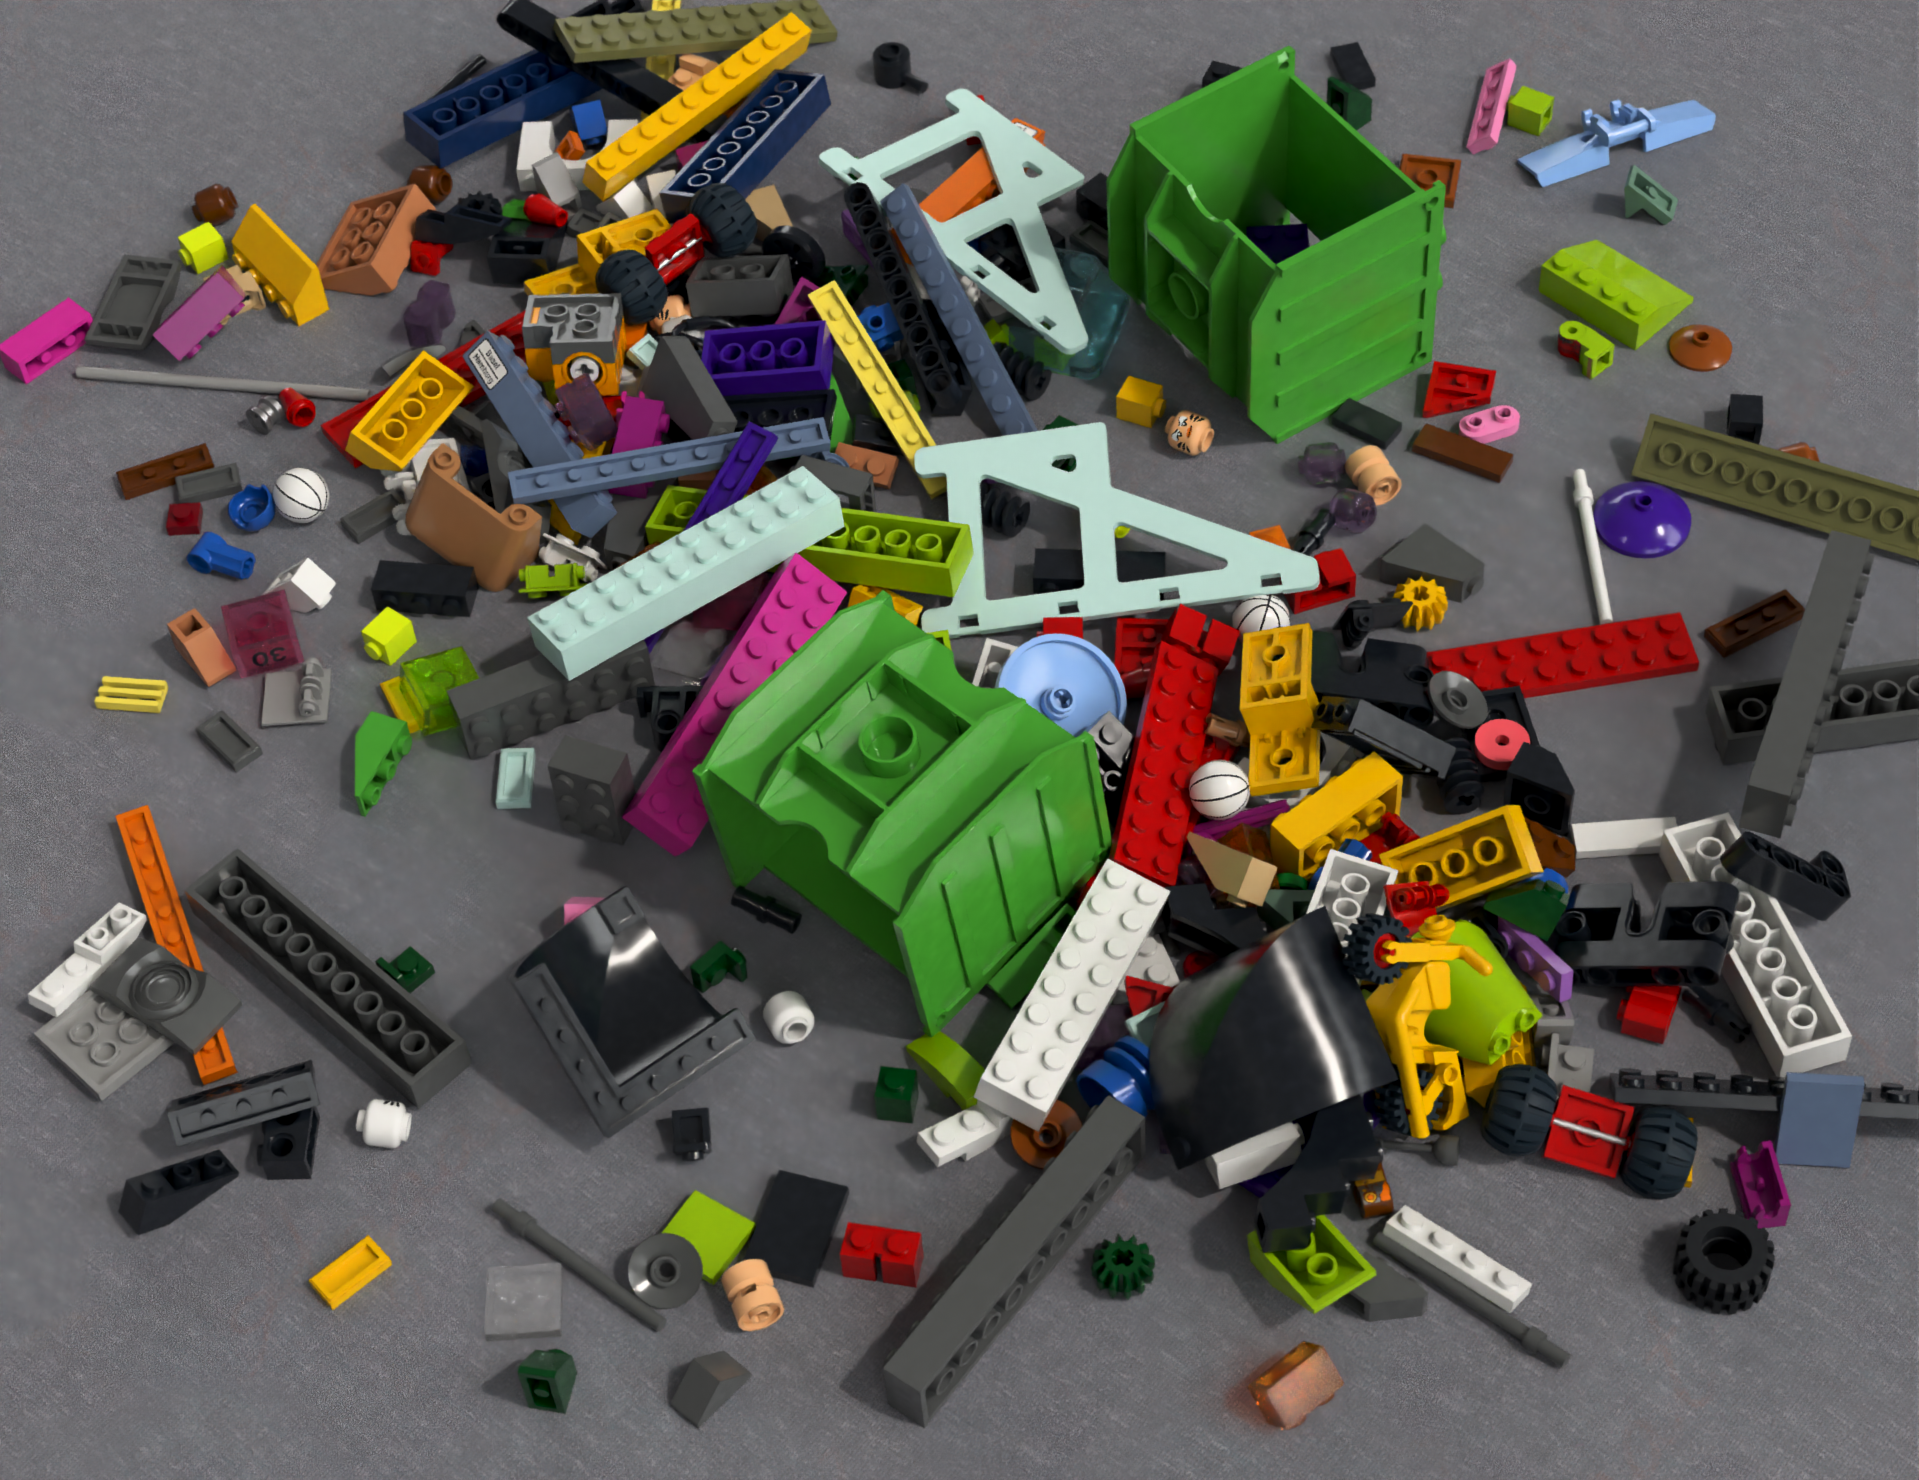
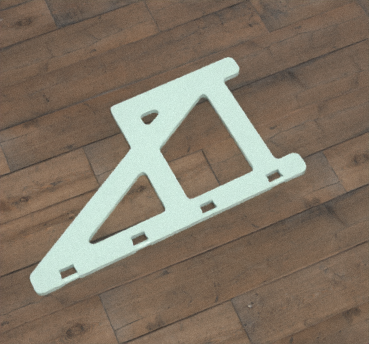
M957 89L948 93L945 105L954 111L955 115L861 159L854 158L838 147H833L820 153L818 163L822 168L835 178L841 179L848 186L856 182L867 184L880 203L884 197L895 190L883 178L969 137H978L982 143L1000 195L946 222H938L922 210L925 218L953 269L962 276L972 280L978 285L979 289L1027 326L1034 328L1042 334L1045 340L1062 353L1075 354L1087 347L1088 335L1038 208L1083 185L1084 175L967 89ZM1023 168H1030L1039 176L1030 178L1026 176ZM852 173L858 179L854 181L847 174ZM880 203V206H881V208H882V210H883V212H884V215L888 218L886 212L884 211V209H883V207H882V205H881V203ZM1003 224L1012 225L1037 293H1031L966 243ZM978 270L986 277L982 279L974 272ZM1044 321L1052 328L1048 330L1040 322Z
M1102 422L923 447L918 449L914 455L915 471L920 478L927 479L941 476L947 478L949 522L970 525L974 551L957 592L952 597L951 605L928 609L922 614V630L926 633L948 630L949 638L953 639L980 633L983 635L1042 627L1043 618L1083 617V621L1160 611V609L1178 607L1179 604L1191 607L1243 600L1259 595L1311 591L1320 584L1318 563L1311 556L1113 488L1110 479L1107 429ZM1076 459V469L1072 472L1051 466L1056 460ZM988 478L1080 511L1084 569L1083 587L998 600L986 599L980 482L983 479ZM1124 526L1226 562L1227 566L1219 570L1119 582L1114 532L1117 527ZM1281 577L1282 585L1262 587V579ZM1179 591L1180 598L1160 600V593ZM1078 604L1079 612L1060 614L1059 607ZM978 618L979 625L960 628V620Z

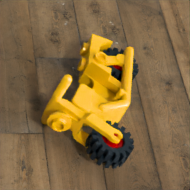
M1366 913L1365 916L1356 918L1358 924L1351 923L1348 927L1352 933L1351 935L1345 934L1343 940L1348 941V946L1342 947V953L1348 954V957L1343 959V963L1346 966H1350L1347 971L1351 975H1355V978L1380 984L1365 1002L1391 1063L1397 1064V1069L1394 1070L1398 1080L1374 1090L1376 1096L1374 1106H1378L1375 1115L1380 1118L1379 1123L1384 1129L1414 1138H1426L1430 1135L1429 1130L1431 1128L1437 1131L1446 1130L1469 1116L1457 1056L1459 1051L1429 1043L1424 1036L1425 1023L1432 1010L1447 1009L1451 1003L1450 967L1448 963L1440 960H1454L1456 958L1464 960L1483 976L1491 975L1493 967L1491 963L1470 946L1448 942L1456 925L1454 920L1447 919L1445 915H1433L1424 920L1425 923L1418 929L1420 935L1425 938L1406 937L1410 932L1407 927H1403L1404 923L1388 916Z

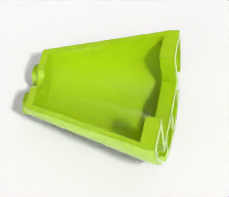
M1459 919L1458 922H1455L1456 927L1448 942L1470 946L1491 963L1493 972L1489 976H1483L1464 960L1457 958L1454 960H1440L1448 963L1450 967L1451 1003L1447 1009L1432 1010L1425 1023L1424 1036L1429 1043L1456 1049L1459 1051L1457 1056L1492 1065L1507 1052L1511 1045L1510 1037L1515 1032L1522 1031L1526 1033L1543 1015L1486 933L1473 923ZM1417 932V933L1414 934L1411 938H1425V937L1422 936V935H1420L1419 932Z

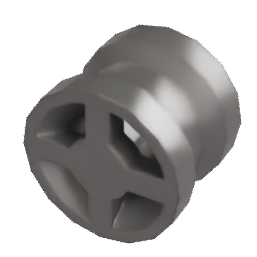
M264 395L259 399L257 406H252L246 411L247 419L251 425L262 434H268L273 430V424L282 422L286 417L282 406L269 395Z

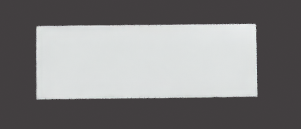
M1675 817L1571 824L1570 832L1573 845H1575L1576 859L1659 853L1663 830L1677 827Z

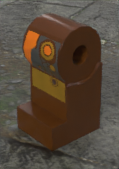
M1382 1163L1378 1164L1374 1179L1349 1181L1355 1203L1358 1205L1363 1219L1393 1213L1392 1193L1386 1180Z

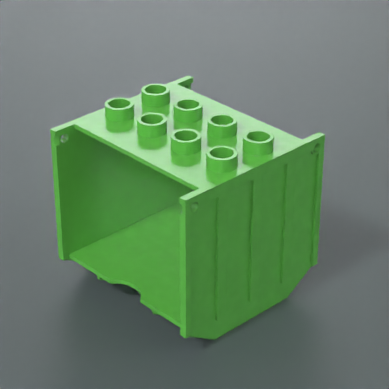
M1290 45L1129 124L1130 134L1106 180L1109 278L1130 295L1138 305L1143 303L1146 306V315L1170 336L1174 335L1208 369V377L1232 398L1237 397L1247 407V417L1271 436V439L1276 444L1333 415L1348 398L1358 401L1432 361L1437 291L1443 285L1439 264L1441 245L1446 242V230L1443 225L1446 185L1438 180L1427 191L1418 187L1295 75V50ZM1291 212L1302 224H1307V228L1321 241L1275 264L1246 236V227L1290 225Z
M884 590L875 598L838 611L730 714L702 764H698L692 770L732 885L736 888L740 885L745 887L765 868L907 976L920 1021L925 1025L923 1031L930 1037L941 1031L1105 864L1107 858L1109 859L1112 847L1094 737L1086 731L1080 736L1074 737L1027 704L1025 699L1022 697L1018 698L1004 687L982 688L967 682L956 670L954 652L938 642L935 636L932 634L928 635L895 612L892 597Z

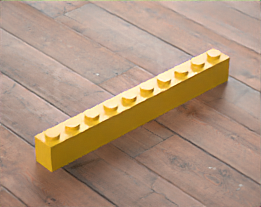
M792 12L589 159L585 164L582 183L598 198L605 201L758 88L774 69L782 70L807 51L812 30Z

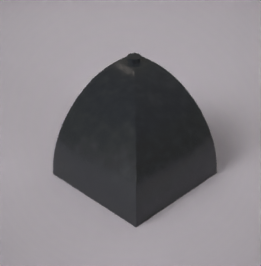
M628 886L618 889L549 936L525 956L509 976L511 985L602 1135L608 1139L756 1039L738 1008H733L724 1015H721L690 983L644 918L643 911Z
M1325 906L1307 913L1185 978L1166 999L1153 1030L1150 1045L1149 1072L1152 1099L1157 1119L1177 1170L1191 1166L1220 1151L1361 1093L1371 1092L1398 1080L1354 975L1347 971L1350 966H1346L1343 963L1346 954L1342 953L1341 942Z

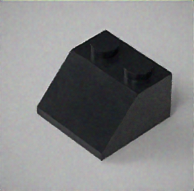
M1523 742L1507 771L1503 806L1520 805L1524 817L1538 822L1551 832L1567 837L1570 829L1575 790L1555 753L1541 746H1534Z

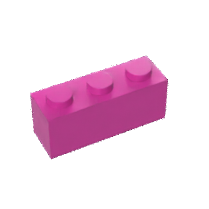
M68 297L0 344V357L4 367L27 385L86 344L84 339L93 322L91 314Z

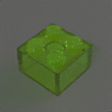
M463 646L400 663V691L423 735L426 736L456 727L446 691L479 679Z

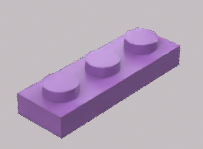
M1498 917L1497 931L1508 945V955L1524 972H1527L1539 983L1544 991L1548 992L1559 1003L1571 999L1574 970L1536 935Z

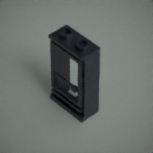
M1323 696L1322 701L1316 707L1315 719L1311 727L1366 755H1370L1375 751L1394 769L1400 770V773L1406 776L1444 780L1456 751L1454 746L1358 698Z

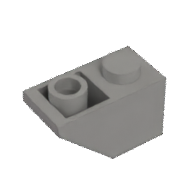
M555 152L532 164L537 194H544L568 212V222H570L580 207H582L580 192L561 156Z

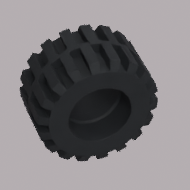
M1719 1208L1718 1213L1714 1214L1709 1209L1703 1211L1702 1218L1698 1215L1692 1217L1689 1225L1685 1224L1681 1230L1673 1263V1274L1676 1275L1675 1283L1678 1288H1684L1683 1296L1688 1301L1693 1298L1697 1300L1695 1306L1702 1310L1705 1306L1712 1308L1711 1313L1720 1314V1310H1727L1728 1315L1736 1314L1738 1307L1746 1311L1751 1308L1752 1302L1758 1303L1762 1299L1763 1293L1767 1290L1775 1260V1255H1773L1774 1244L1773 1241L1768 1240L1769 1233L1765 1228L1758 1229V1221L1753 1217L1749 1220L1743 1218L1744 1213L1736 1210L1735 1214L1728 1213V1208ZM1711 1253H1725L1737 1259L1743 1267L1735 1270L1720 1269L1712 1265L1705 1256Z

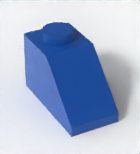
M600 100L571 106L569 114L575 132L579 134L581 142L586 141L587 146L604 142L603 137L607 136L608 129Z

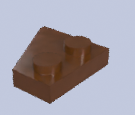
M1524 817L1542 869H1552L1564 878H1567L1575 871V845L1571 844L1567 839L1545 829L1538 822Z

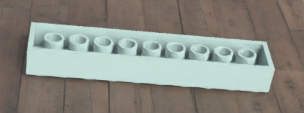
M802 466L527 617L535 647L570 681L774 567L794 553H799L845 527L840 499Z

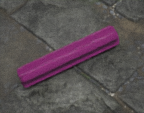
M1279 800L1241 811L1226 820L1212 819L1198 823L1193 833L1206 832L1217 840L1270 825L1279 814L1287 813L1291 809L1286 800Z

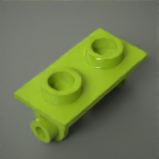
M578 563L555 564V576L549 577V565H525V569H519L520 582L525 581L526 586L520 588L519 593L527 592L528 598L547 597V591H560V596H567L587 585V583L580 584L579 580L585 578L584 565L578 566Z

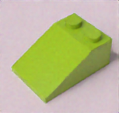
M1325 1215L1315 1216L1316 1229L1315 1232L1311 1233L1306 1249L1263 1253L1256 1230L1249 1233L1247 1241L1251 1263L1275 1289L1313 1314L1376 1276V1270Z

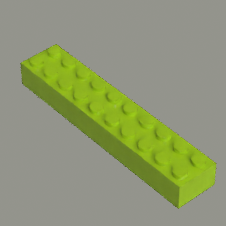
M673 485L667 486L645 526L650 550L683 532L707 490ZM841 508L845 527L798 553L833 581L954 597L974 551L970 525ZM781 563L775 565L774 567L766 571L775 573V571Z

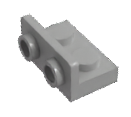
M1552 1033L1550 1045H1543L1541 1066L1547 1067V1075L1555 1082L1557 1098L1562 1085L1590 1093L1594 1049L1558 1044L1559 1034Z

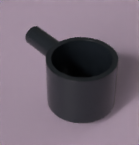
M888 42L879 45L874 50V75L878 85L888 89H896L907 84L921 93L927 90L928 83L911 74L910 51L905 45L898 42Z

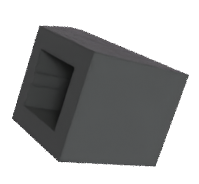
M1365 1251L1362 1256L1376 1270V1276L1338 1299V1302L1366 1321L1373 1322L1422 1316L1427 1309L1428 1292L1417 1280L1406 1278L1395 1271L1392 1265L1384 1258L1374 1257Z

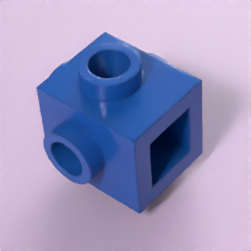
M889 302L878 307L876 305L869 306L863 309L860 315L857 316L879 352L892 348L895 345L894 342L904 338Z

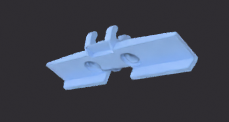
M1620 99L1610 102L1611 121H1607L1599 114L1593 115L1591 109L1582 111L1581 119L1584 132L1564 138L1517 160L1518 164L1535 176L1541 187H1545L1610 165L1608 148L1640 137L1643 139V150L1648 152L1713 129L1716 114L1695 100L1646 110L1644 108H1635L1629 103L1621 106Z

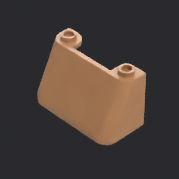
M442 443L432 452L426 463L406 512V528L412 535L452 565L474 567L477 583L484 589L492 592L502 591L519 576V569H525V565L530 566L538 558L542 516L524 504H513L501 514L453 479L460 471L461 460L455 451Z

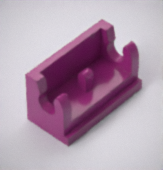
M1761 1141L1758 1151L1753 1154H1747L1745 1146L1740 1147L1736 1152L1734 1162H1730V1170L1745 1219L1749 1220L1751 1217L1758 1221V1229L1785 1226L1791 1203L1772 1141Z

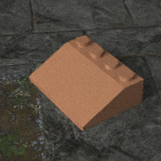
M416 184L350 203L316 264L324 289L373 296L380 293H389L396 288L401 273L409 264L411 242L415 240L416 218L428 209L436 210Z

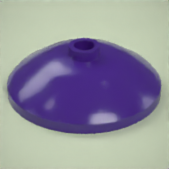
M1627 482L1612 487L1598 499L1593 512L1596 533L1601 541L1612 550L1634 558H1657L1672 553L1686 541L1691 528V513L1685 501L1674 491L1651 482Z

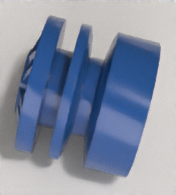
M1121 1036L1113 1047L1105 1051L1103 1055L1104 1061L1095 1060L1078 1075L1076 1079L1078 1090L1090 1109L1096 1104L1100 1106L1108 1095L1141 1114L1145 1119L1148 1115L1147 1109H1155L1150 1085V1049L1131 1036Z

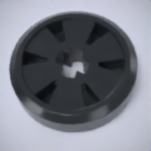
M788 225L778 226L767 235L762 243V255L788 254L793 286L797 285L801 277L814 284L825 270V256L820 245L812 236L797 227Z

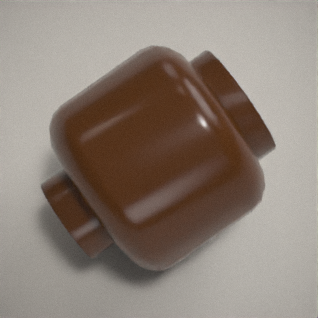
M436 165L416 166L411 171L407 180V186L416 184L431 203L443 202L451 193L453 186L451 175L444 168L440 169Z
M217 183L195 194V205L192 206V211L199 222H210L215 227L235 216V209L238 208V203L228 186L224 188Z

